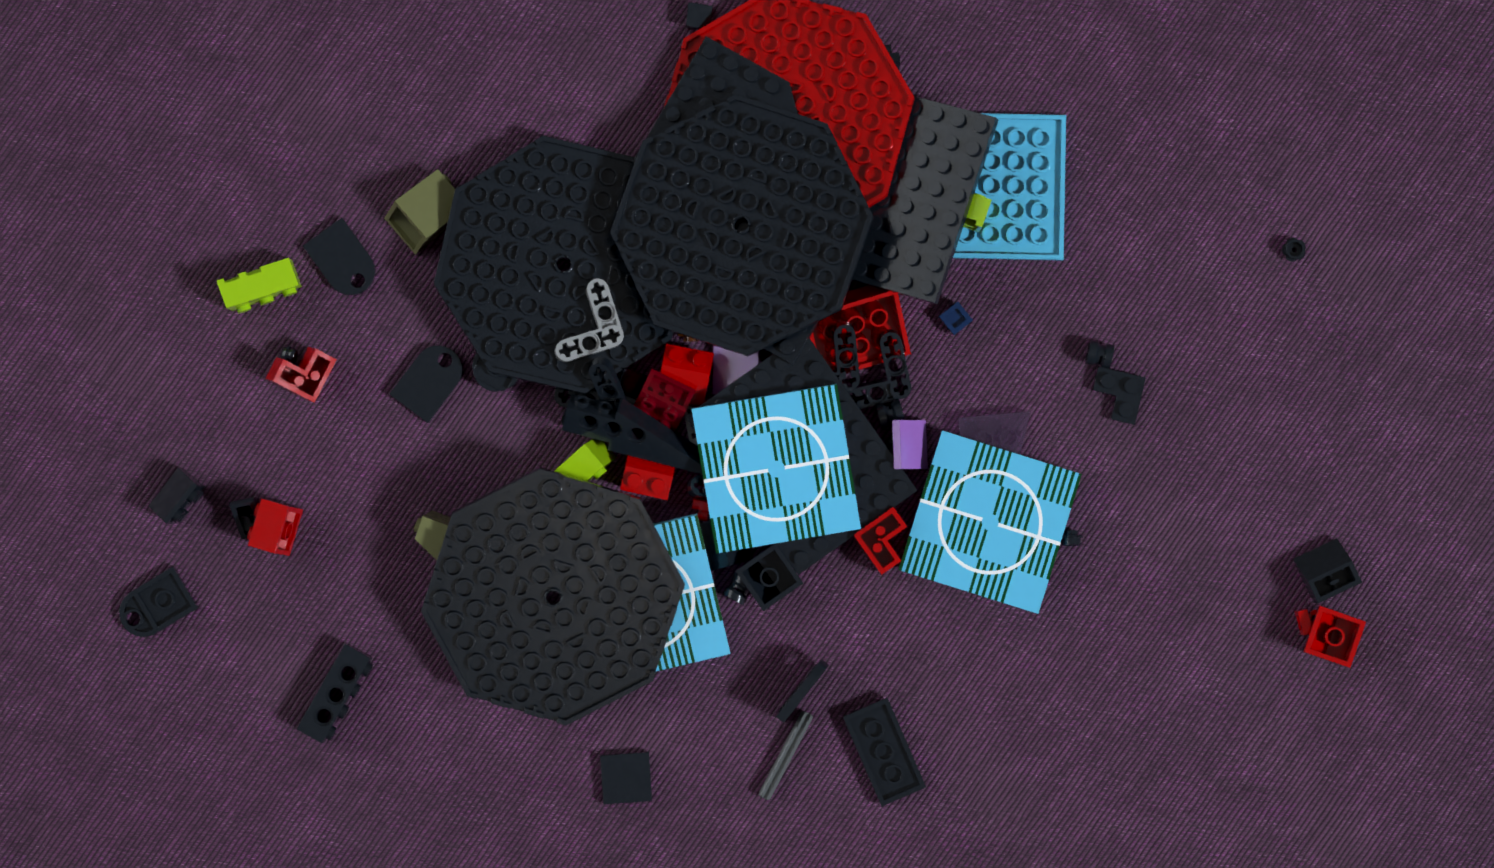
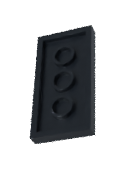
M887 697L843 716L881 807L926 788Z

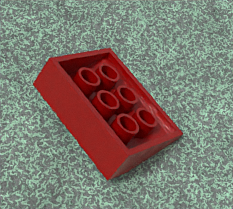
M869 285L848 291L842 310L819 321L810 336V340L830 368H835L832 328L840 321H847L854 328L859 370L883 363L879 336L887 329L895 330L899 334L905 356L911 354L899 295ZM846 328L842 329L840 333L843 344H847L845 335L848 332ZM888 336L887 341L884 342L888 344L890 353L895 352L893 342L897 341L892 336ZM849 350L843 351L839 359L841 361L850 360L852 352ZM844 368L846 374L849 373V368Z

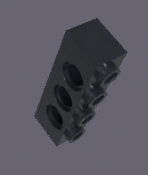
M348 643L344 644L297 730L320 743H324L326 740L331 741L337 731L334 725L338 718L343 719L348 712L349 706L346 704L350 697L355 698L361 688V685L358 683L362 676L367 677L374 665L370 663L373 657ZM346 666H350L355 670V677L352 680H348L343 676V670ZM335 687L340 688L343 692V698L340 701H335L331 697V691ZM322 709L330 711L331 719L329 722L320 720L319 712Z

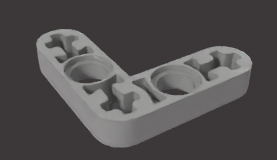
M599 278L593 279L586 287V295L597 329L561 340L554 350L555 356L559 361L570 362L615 348L623 341V330L609 287L604 280ZM594 284L604 288L600 295L602 300L607 298L608 302H601L595 306L594 302H597L599 299L596 293H591ZM608 307L612 313L611 318L608 320L601 319L598 316L599 308ZM609 330H612L613 333H618L619 337L615 339V343H612V340L609 339L602 342L605 345L604 347H600L601 343L597 333H601V338L607 336ZM592 337L595 340L596 346L593 350H586L583 347L582 341L584 338ZM578 340V348L582 354L578 355L577 350L571 351L569 357L559 353L563 348V344L570 348L576 345L573 341Z

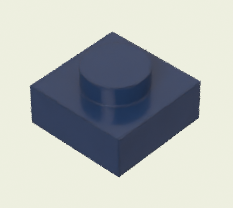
M956 302L939 316L953 336L973 321L959 302Z

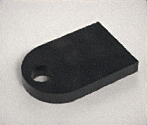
M343 218L303 245L325 278L338 292L344 295L355 296L364 293L373 284L376 276L374 261ZM356 274H361L365 278V283L360 288H355L352 285V278Z
M428 347L417 356L390 392V395L424 421L430 423L459 384L463 374L462 362L458 355L447 347ZM447 353L451 355L452 363L450 366L442 367L439 364V357L442 354Z
M173 566L128 593L120 605L119 616L122 625L128 632L136 636L148 637L159 633L197 610L199 606ZM131 612H137L140 615V622L136 626H132L128 622V615Z
M822 658L817 662L775 714L778 719L783 723L786 721L829 664Z

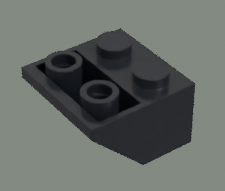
M178 468L148 506L166 524L181 523L189 514V511H187L188 507L192 503L196 504L204 495L202 490L205 485L183 468Z
M1337 538L1293 558L1313 603H1320L1362 583L1351 558Z

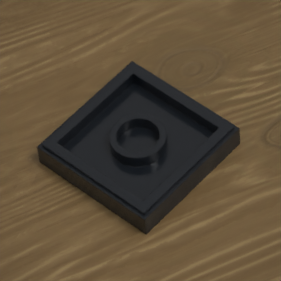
M649 752L600 755L603 804L652 801Z

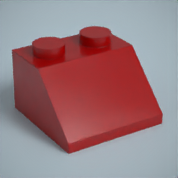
M666 344L660 373L695 389L689 406L698 407L705 402L714 353Z
M628 455L620 490L668 501L675 467Z
M261 498V502L256 505L254 516L256 517L254 525L248 531V546L274 554L290 556L303 509Z
M1319 605L1303 652L1351 668L1366 621Z

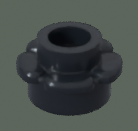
M1297 238L1288 239L1287 243L1282 246V253L1291 262L1301 260L1306 254L1305 243L1302 240H1297Z
M1066 530L1063 533L1061 546H1080L1083 536L1078 535V530Z

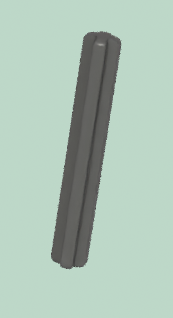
M806 711L800 713L759 791L760 797L766 800L771 799L813 719L810 713Z

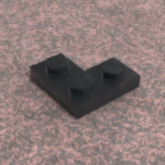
M1097 367L1092 391L1116 396L1110 420L1135 425L1146 378Z

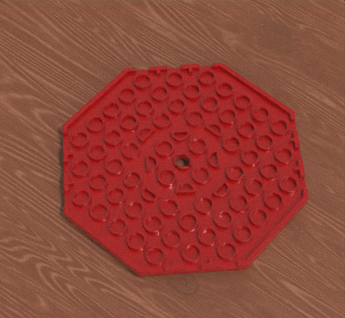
M749 0L683 39L681 53L676 63L665 105L707 36L790 82L798 114L828 124L868 207L873 206L888 196L915 98L866 14L844 10L843 8L828 4L811 2L810 0Z

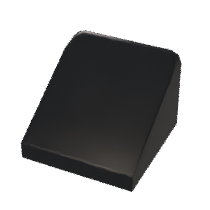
M688 2L686 28L699 30L711 23L713 6Z

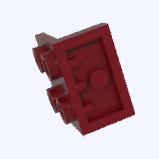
M651 369L634 406L673 431H676L695 393V389Z

